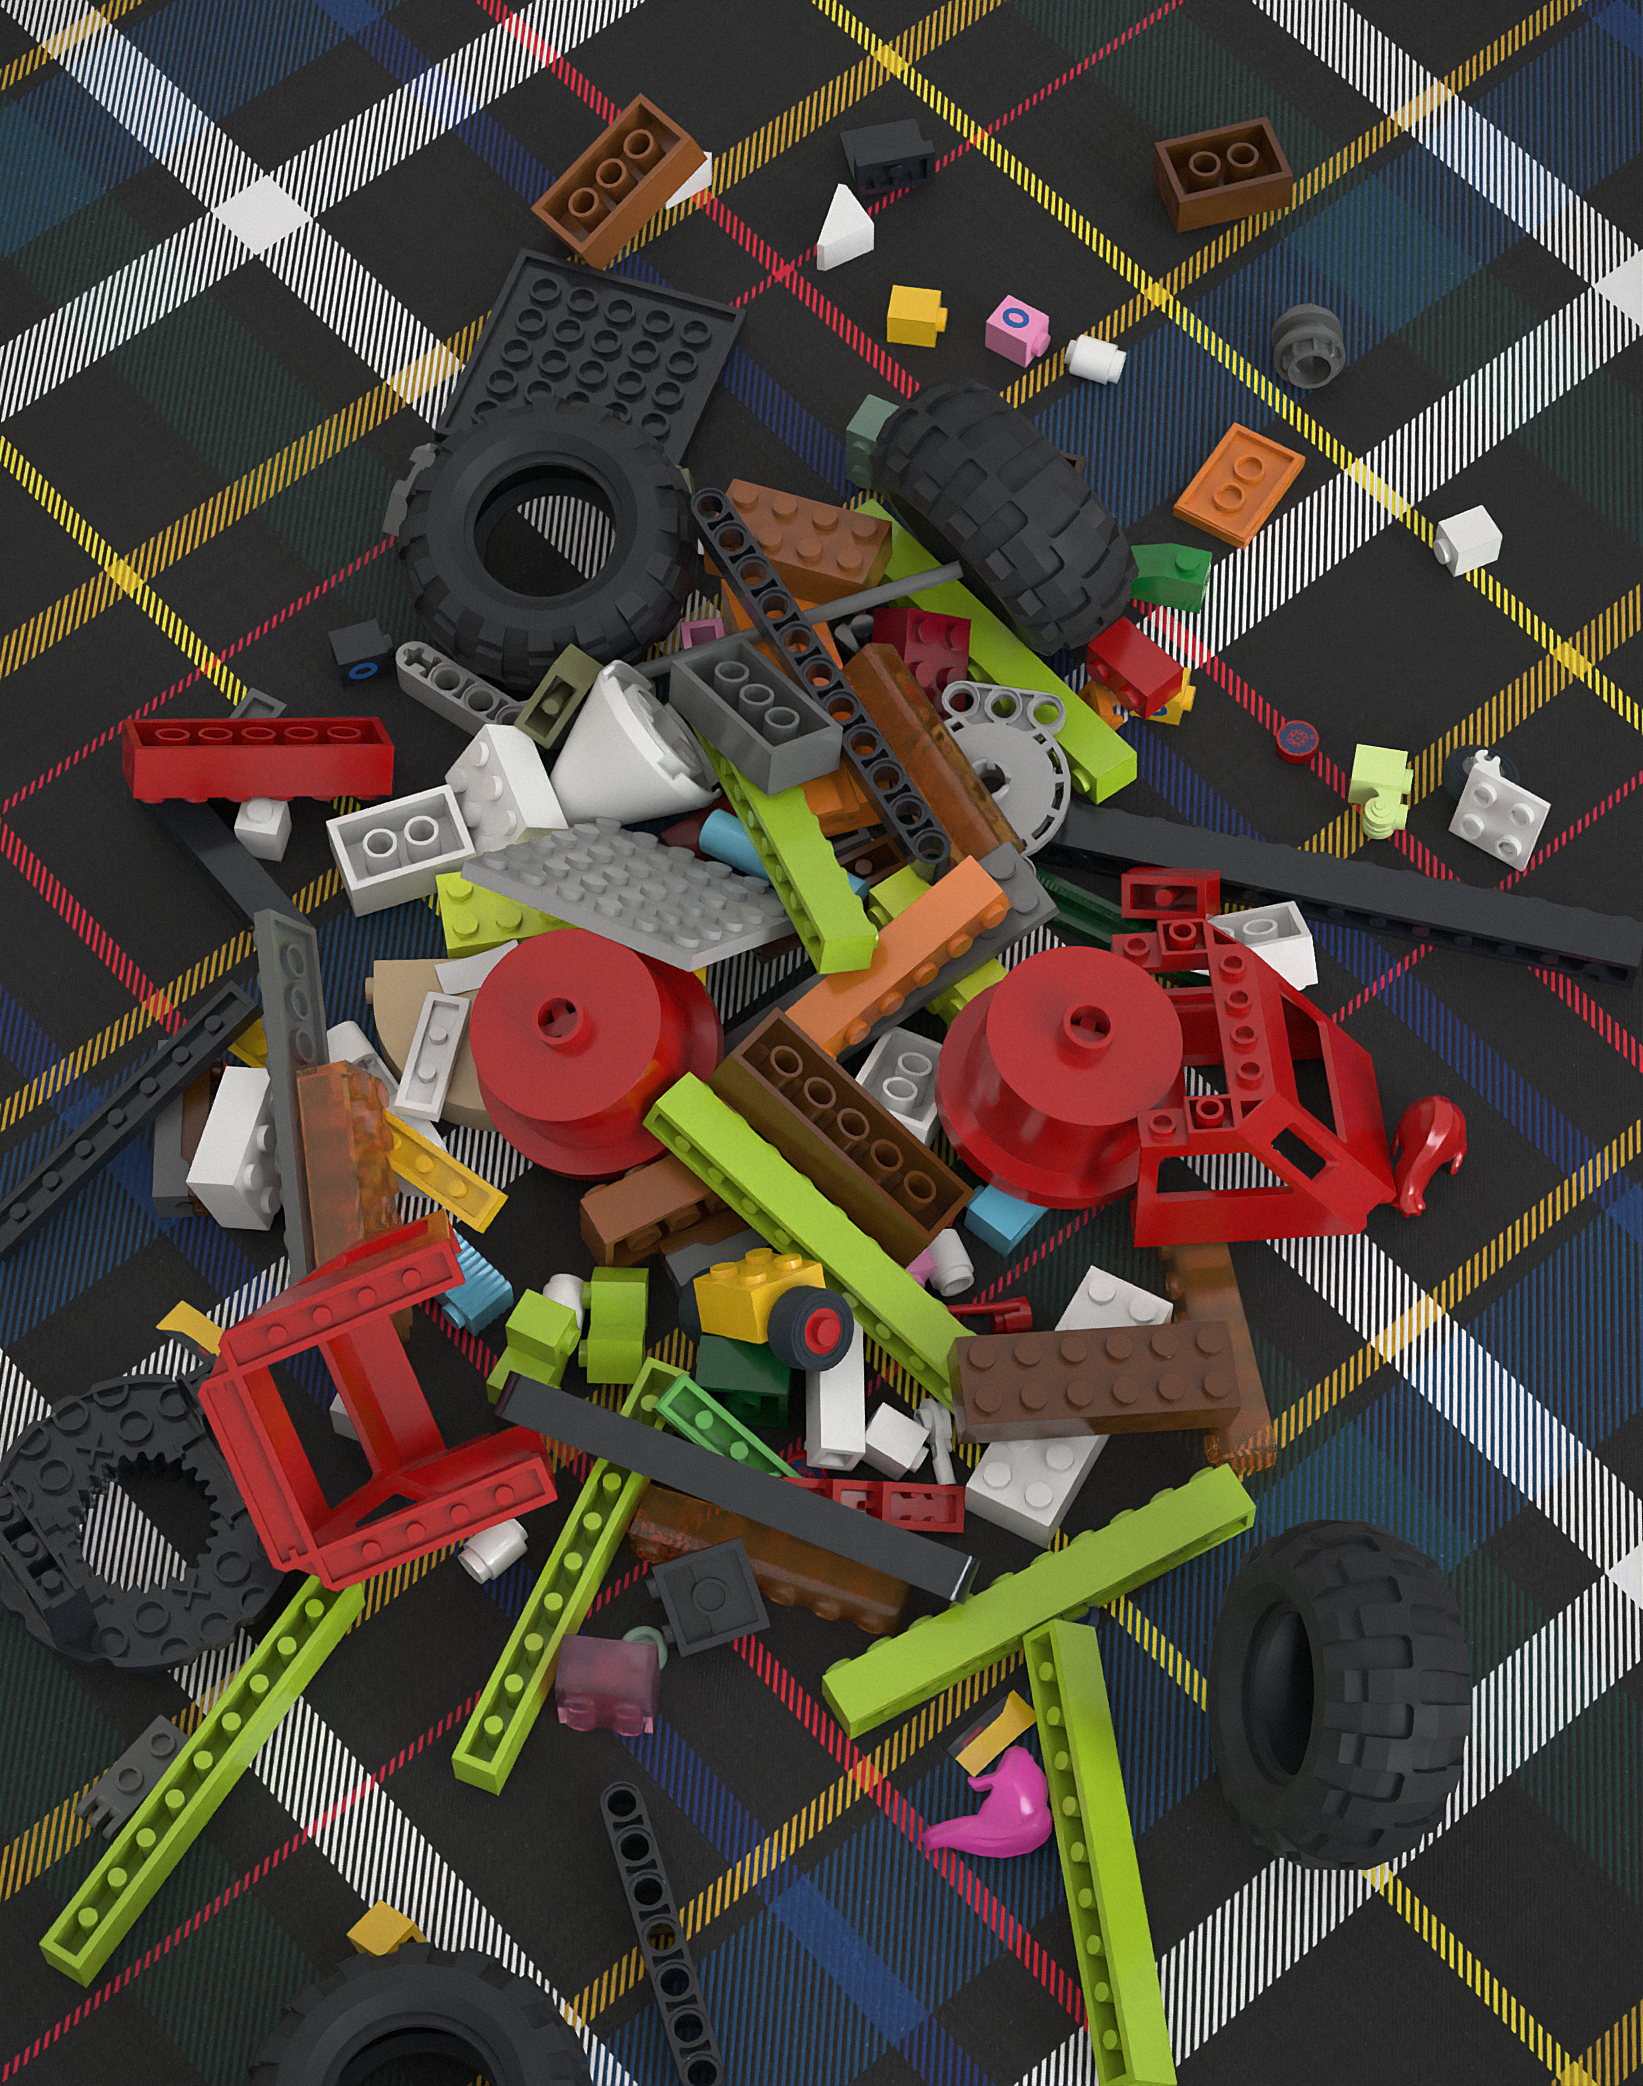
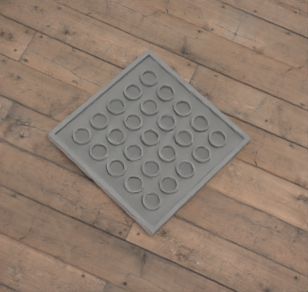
M598 817L596 822L575 824L573 828L563 831H553L552 834L544 837H533L521 844H510L498 851L484 852L481 856L465 860L460 875L462 879L688 972L797 932L776 890L769 888V883L766 880L753 876H739L732 873V868L724 863L715 861L704 862L694 858L695 853L689 849L676 846L667 847L657 843L658 838L652 834L645 832L632 833L622 829L621 823L617 820L606 817Z

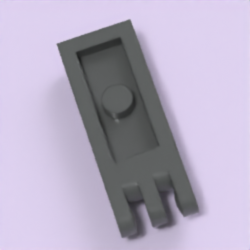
M160 1714L78 1803L74 1813L81 1819H84L97 1806L98 1809L91 1816L88 1824L95 1830H99L112 1818L113 1820L106 1826L102 1836L110 1842L114 1841L190 1740V1737Z

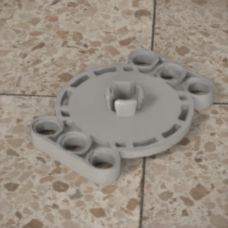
M970 681L953 682L945 688L942 695L943 711L948 720L942 722L925 737L915 752L908 771L909 777L915 784V776L919 764L925 768L922 788L918 790L949 836L951 859L947 874L969 855L975 860L980 861L1010 840L1037 878L1036 868L1027 857L1036 853L1053 838L1064 821L1070 803L1071 777L1067 760L1056 739L1052 736L1064 727L1066 722L1065 706L1058 696L1047 692ZM958 693H967L973 697L974 703L969 710L957 712L949 705L951 698ZM1000 699H1009L1015 703L1016 710L1008 718H999L992 712L993 704ZM1040 706H1054L1058 710V718L1051 724L1039 723L1035 720L1034 713ZM956 726L960 728V730L956 732H953L952 728ZM943 734L945 739L935 748L931 756L926 755L925 753L931 744ZM1044 739L1045 742L1040 745V744L1038 743V741H1041V740ZM1052 751H1054L1060 762L1063 774H1054L1052 762L1048 757ZM993 776L999 778L1005 785L998 792L989 794L988 802L982 801L981 794L974 789L975 784L984 777ZM1064 786L1059 810L1054 809L1056 790ZM912 815L914 822H918L919 819ZM1052 822L1048 830L1035 841L1034 838L1042 832L1046 824ZM928 849L921 853L923 857L928 854L942 855L934 849ZM938 879V880H935V881H927V882H928L931 886H934V885H935L937 882H939L941 879Z

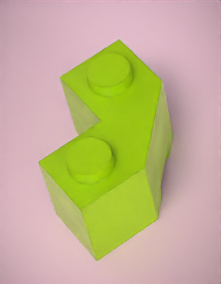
M594 1267L591 1282L583 1283L582 1304L583 1309H591V1325L587 1340H580L579 1367H587V1383H635L646 1358L645 1332L648 1324L649 1268Z
M527 1288L505 1325L508 1346L486 1382L488 1400L494 1405L497 1403L510 1370L561 1390L559 1385L566 1364L580 1339L581 1331L578 1330L576 1310Z

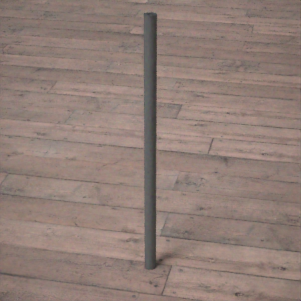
M960 560L802 612L810 625L813 626L964 577V571ZM754 626L632 667L646 679H650L671 672L672 661L732 639L744 636L752 645L764 642V639Z

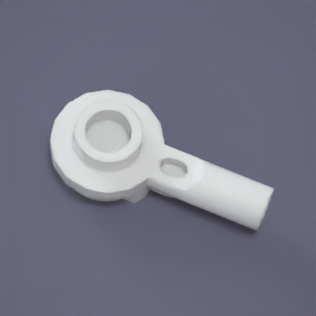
M932 1398L923 1399L919 1409H916L914 1412V1422L930 1431L926 1442L931 1446L934 1458L932 1463L937 1484L956 1486L949 1452H952L950 1439L953 1433L950 1412L940 1401L935 1402Z

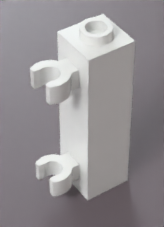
M855 1319L852 1343L842 1361L827 1371H806V1441L804 1442V1450H807V1466L852 1471L866 1453L863 1327Z

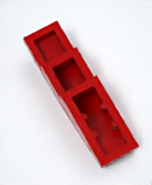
M776 1477L907 1531L964 1533L966 1486Z

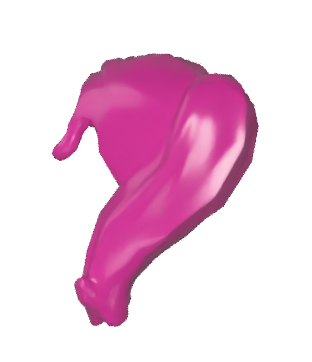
M1019 1746L1010 1747L1005 1751L995 1772L978 1778L968 1777V1783L975 1791L991 1790L989 1796L984 1800L978 1815L961 1816L935 1824L918 1836V1839L924 1842V1849L926 1851L950 1847L980 1856L997 1858L1030 1853L1045 1843L1052 1832L1053 1817L1050 1809L1046 1806L1049 1795L1048 1780L1026 1748Z

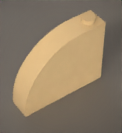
M460 959L374 961V977L366 978L365 983L366 1003L373 1004L374 1017L380 1049L388 1069L399 1085L427 991L444 994L434 965ZM478 988L451 995L471 999L472 1008L440 1118L471 1129L499 1132L484 1106L479 1089L477 1068L470 1046V1019L475 999L480 990Z

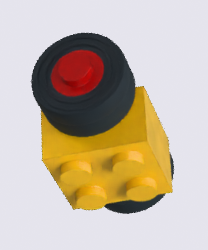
M770 1248L750 1250L745 1253V1259L737 1262L719 1263L697 1272L686 1283L679 1300L678 1316L680 1326L686 1337L694 1344L700 1346L701 1335L712 1336L713 1334L756 1344L769 1341L771 1350L778 1360L789 1367L805 1371L822 1372L835 1367L847 1354L853 1339L854 1319L849 1304L835 1291L826 1289L821 1262L802 1259L801 1255L796 1253L780 1255L773 1253Z

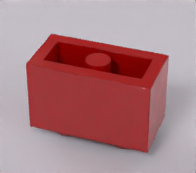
M1124 616L1087 645L1086 670L1092 680L1099 685L1104 684L1117 696L1118 701L1125 709L1135 711L1144 720L1148 719L1182 690L1184 668Z
M1136 866L1122 874V918L1159 920L1202 918L1208 921L1220 913V870Z

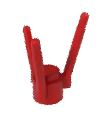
M1025 1296L992 1303L945 1305L951 1315L989 1313V1321L994 1334L1024 1333L1032 1331L1033 1328L1031 1309Z

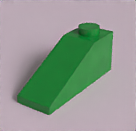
M1174 543L1131 546L1139 569V576L1130 584V598L1200 614L1209 583L1213 552Z

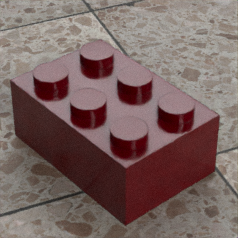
M914 608L874 609L866 711L885 740L920 746L928 734L942 722L948 720L943 711L942 695L949 684L967 680L971 619ZM965 693L955 694L951 698L949 705L954 711L964 712ZM956 726L952 728L953 732H956L960 730V728ZM943 734L936 741H943L945 739Z

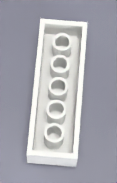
M1091 1265L1054 1331L1170 1324L1173 1304ZM1110 1434L991 1442L966 1485L965 1509L1047 1549Z

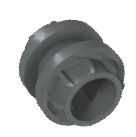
M1312 303L1301 304L1289 308L1275 322L1271 332V340L1274 349L1275 368L1281 378L1298 387L1313 389L1329 384V381L1339 374L1345 364L1346 353L1342 341V326L1338 317L1333 312Z

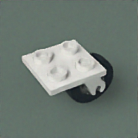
M1463 745L1457 747L1448 755L1441 775L1445 790L1459 802L1449 831L1522 872L1527 866L1551 804L1519 787L1520 775L1517 767L1501 752L1482 745Z

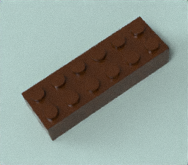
M778 1007L728 1055L706 1080V1083L905 1269L935 1240L975 1194L962 1179Z
M1228 1320L955 1337L946 1357L958 1444L1229 1427L1242 1408Z

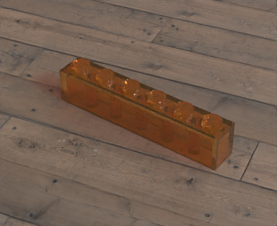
M867 643L840 671L949 836L954 868L969 855L977 862L1009 840L1019 854L1024 852L1026 847L893 644Z
M1227 1242L1157 1246L1160 1259H1167L1170 1273H1166L1168 1296L1170 1300L1177 1299L1180 1313L1175 1314V1322L1228 1320L1242 1408L1231 1426L1208 1428L1209 1435L1205 1436V1450L1209 1463L1216 1462L1217 1468L1228 1463L1236 1476L1273 1470L1278 1448Z
M651 1484L647 1486L629 1532L631 1551L636 1552L639 1558L649 1563H656L694 1549L697 1551L741 1536L759 1592L768 1594L771 1600L781 1605L793 1606L796 1603L812 1608L815 1614L825 1619L837 1620L840 1617L856 1622L861 1629L873 1634H882L883 1632L896 1634L913 1584L726 1508Z

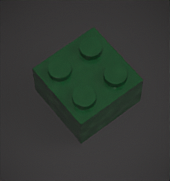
M715 1334L712 1336L701 1335L695 1383L743 1426L788 1431L794 1384V1368L785 1365L777 1359L771 1350L769 1341L756 1344Z

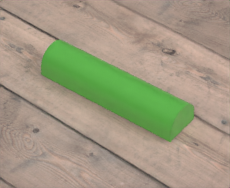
M684 1373L678 1375L651 1406L652 1411L692 1444L774 1477L802 1478Z

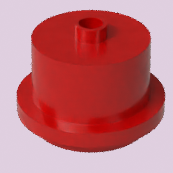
M561 929L546 932L526 940L508 952L494 966L484 980L475 999L470 1019L469 1032L472 1057L477 1068V1078L482 1100L492 1122L507 1142L531 1162L556 1175L576 1180L608 1181L624 1178L629 1170L638 1165L646 1164L649 1166L663 1159L670 1149L642 1124L654 1103L689 1071L699 1081L706 1083V1080L724 1061L725 1056L724 1034L716 1005L709 991L693 971H685L585 929Z
M1084 946L1057 947L1034 954L1023 960L1003 980L984 989L963 1007L950 1026L942 1044L935 1068L934 1093L938 1116L951 1145L962 1160L984 1181L1007 1195L1030 1204L1056 1209H1082L1107 1204L1130 1194L1137 1189L1140 1154L1136 1111L1183 1108V1097H1186L1185 1076L1181 1064L1183 1036L1178 1015L1168 995L1153 977L1133 962L1109 951ZM1167 1157L1161 1158L1159 1160L1158 1169Z

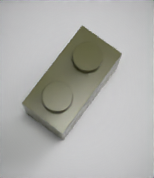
M570 643L554 662L513 725L543 747L549 749L573 718L591 691L599 672L605 667Z

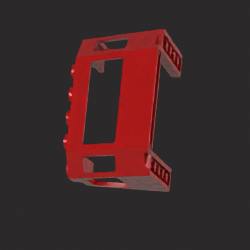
M1202 918L1157 921L1156 932L1111 935L1110 952L1133 962L1147 973L1209 970L1211 986L1163 990L1176 1010L1182 1029V1067L1223 1064L1228 1094L1183 1097V1108L1136 1111L1140 1154L1137 1192L1134 1200L1129 1202V1216L1134 1247L1360 1234L1367 1227V1214L1377 1204L1390 1203L1397 1196L1372 1056L1252 949ZM1324 1059L1337 1136L1300 1104L1292 1060ZM1285 1128L1289 1129L1325 1160V1167L1312 1180L1272 1147L1273 1139ZM1251 1153L1289 1185L1156 1193L1159 1160L1164 1157Z
M444 1208L405 1225L399 1223L356 1241L224 1331L218 1343L220 1353L211 1375L202 1382L197 1394L273 1568L283 1572L296 1568L319 1577L323 1587L335 1592L558 1500L552 1461L541 1434L518 1424L494 1435L488 1432L447 1449L390 1317L392 1313L466 1283L464 1274L455 1256L461 1253L462 1249ZM315 1345H318L373 1471V1477L332 1509L329 1508L268 1369V1365ZM395 1493L418 1502L363 1526H356L358 1521Z

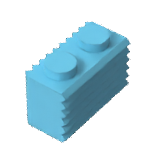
M453 1228L462 1252L455 1256L464 1274L466 1283L433 1297L443 1306L441 1308L442 1314L455 1329L459 1330L464 1326L473 1336H476L480 1330H484L486 1325L491 1324L493 1319H497L501 1313H504L507 1308L512 1306L514 1303L512 1286Z

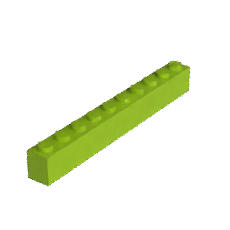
M873 498L853 510L892 522L893 554L878 586L942 566ZM957 579L886 602L890 608H914L971 619L966 681L1047 692L1058 696L1065 706L1066 722L1064 727L1052 736L1056 739L1066 757L1071 784L1078 793H1085L1097 805L1137 778V752ZM1000 699L993 704L992 708L999 715L1004 714L1008 718L1015 713L1016 705L1009 699ZM1043 705L1035 711L1034 718L1041 724H1051L1058 718L1059 713L1054 706ZM1044 739L1041 740V741H1038V743H1039L1040 745L1045 742ZM1052 751L1048 756L1052 766L1061 769L1060 762L1054 751Z
M690 723L818 974L870 969L873 950L877 949L879 942L877 928L874 923L869 922L860 896L854 894L849 884L846 869L838 864L834 856L832 843L830 840H826L821 832L818 817L815 813H811L802 787H797L796 785L767 796Z
M689 1071L654 1103L642 1124L782 1255L796 1253L800 1254L802 1259L821 1262L826 1289L841 1295L849 1304L853 1318L863 1327V1330L954 1414L946 1357L955 1337L978 1335L966 1329L956 1320L941 1301L933 1298L915 1281L908 1270L899 1267L882 1251L880 1245L873 1238L866 1236L848 1219L846 1213L840 1207L828 1201L814 1187L808 1177L799 1174L781 1157L780 1152L773 1145L766 1143L748 1126L746 1120L740 1114L729 1109L715 1095L708 1084L699 1081Z
M648 1356L620 1415L673 1435L675 1430L652 1411L651 1406L678 1375L684 1373L690 1378V1372ZM598 1457L451 1757L455 1778L499 1796L652 1478Z
M1228 1463L1216 1469L1212 1467L1204 1468L1193 1475L1188 1484L1174 1491L1173 1488L1164 1489L1150 1500V1504L1139 1510H1124L1110 1521V1525L1097 1532L1087 1530L1076 1536L1070 1542V1546L1057 1553L1048 1551L1039 1555L1030 1563L1029 1568L1015 1575L1013 1572H1008L999 1576L990 1584L989 1589L975 1596L971 1593L968 1594L964 1605L954 1601L949 1606V1610L934 1618L932 1615L919 1618L909 1626L907 1632L894 1639L889 1636L879 1639L868 1648L867 1653L852 1661L850 1658H845L834 1663L827 1669L826 1675L822 1676V1694L848 1738L852 1740L1023 1649L1022 1636L1050 1620L1064 1619V1621L1073 1622L1088 1614V1607L1095 1605V1607L1100 1608L1251 1528L1254 1524L1257 1507Z
M310 1575L39 1943L48 1964L84 1987H88L364 1608L366 1602L361 1582L335 1592L323 1587L319 1577Z
M1052 1619L1023 1635L1022 1639L1045 1773L1048 1780L1049 1796L1099 2086H1176L1177 2080L1095 1627Z

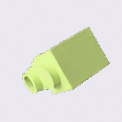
M1357 744L1348 802L1365 805L1362 819L1363 832L1373 839H1385L1393 834L1394 830L1405 829L1408 805L1400 804L1401 794L1410 795L1414 770L1406 768L1407 751Z

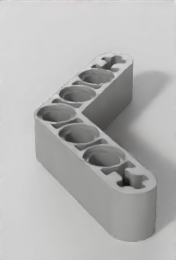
M420 641L405 643L396 652V666L401 689L474 737L485 724L514 726V722L529 701L517 702ZM651 678L647 679L653 685L648 691L656 698L655 683ZM587 697L549 749H546L533 739L538 754L564 747ZM480 709H487L486 711H483V712L477 711V710H480Z

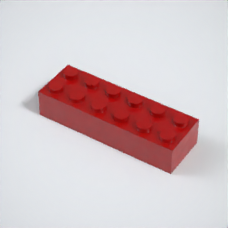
M379 717L123 719L122 770L133 798L145 803H161L165 801V798H182L187 802L201 803L207 801L208 798L225 797L233 802H246L251 800V797H269L274 801H290L294 799V796H311L313 799L320 801L334 800L337 796H354L361 800H375L379 795H392L394 745Z

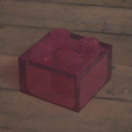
M563 1634L555 1683L559 1722L566 1723L568 1727L579 1731H590L595 1727L614 1729L616 1733L624 1736H639L642 1732L653 1733L661 1685L658 1645Z

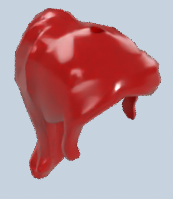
M1427 1095L1414 1101L1404 1111L1394 1132L1390 1153L1395 1155L1397 1147L1400 1145L1403 1154L1394 1173L1397 1196L1390 1202V1205L1399 1210L1404 1218H1408L1410 1215H1421V1211L1426 1209V1204L1423 1201V1192L1431 1176L1442 1163L1449 1162L1453 1157L1454 1161L1449 1174L1455 1175L1467 1151L1465 1116L1462 1110L1452 1103L1449 1098L1440 1095Z

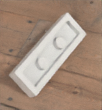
M427 991L394 1102L395 1114L439 1121L471 1012V999Z

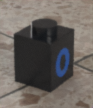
M377 619L328 632L331 655L343 689L391 676L389 659L395 657V651L390 634H381Z

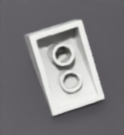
M1294 901L1214 916L1207 921L1252 949L1298 991L1304 989L1306 985L1318 983L1312 935ZM1209 970L1191 971L1209 976Z

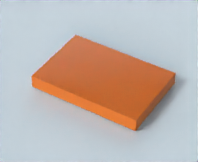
M1234 422L1173 506L1172 515L1244 551L1304 467L1306 457Z

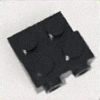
M741 1536L650 1564L654 1575L645 1577L653 1604L660 1602L664 1604L668 1620L662 1621L660 1624L668 1648L671 1649L678 1646L681 1657L771 1627Z

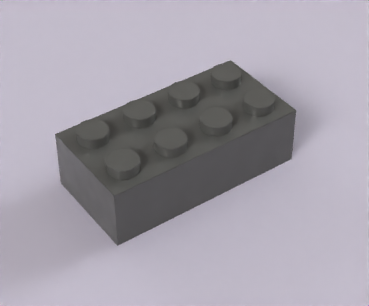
M744 636L672 661L669 704L767 796L839 769L843 727Z

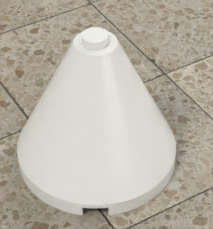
M621 660L612 661L599 672L549 776V781L569 829L573 828L575 824L596 822L598 817L617 820L623 826L708 807L722 795L720 788L712 792L711 787L719 782V779L700 742L689 726L669 702L663 706L648 691L653 685L641 673Z

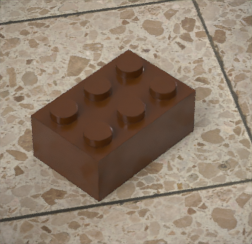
M1268 117L1154 143L1152 176L1177 233L1290 206L1293 174Z

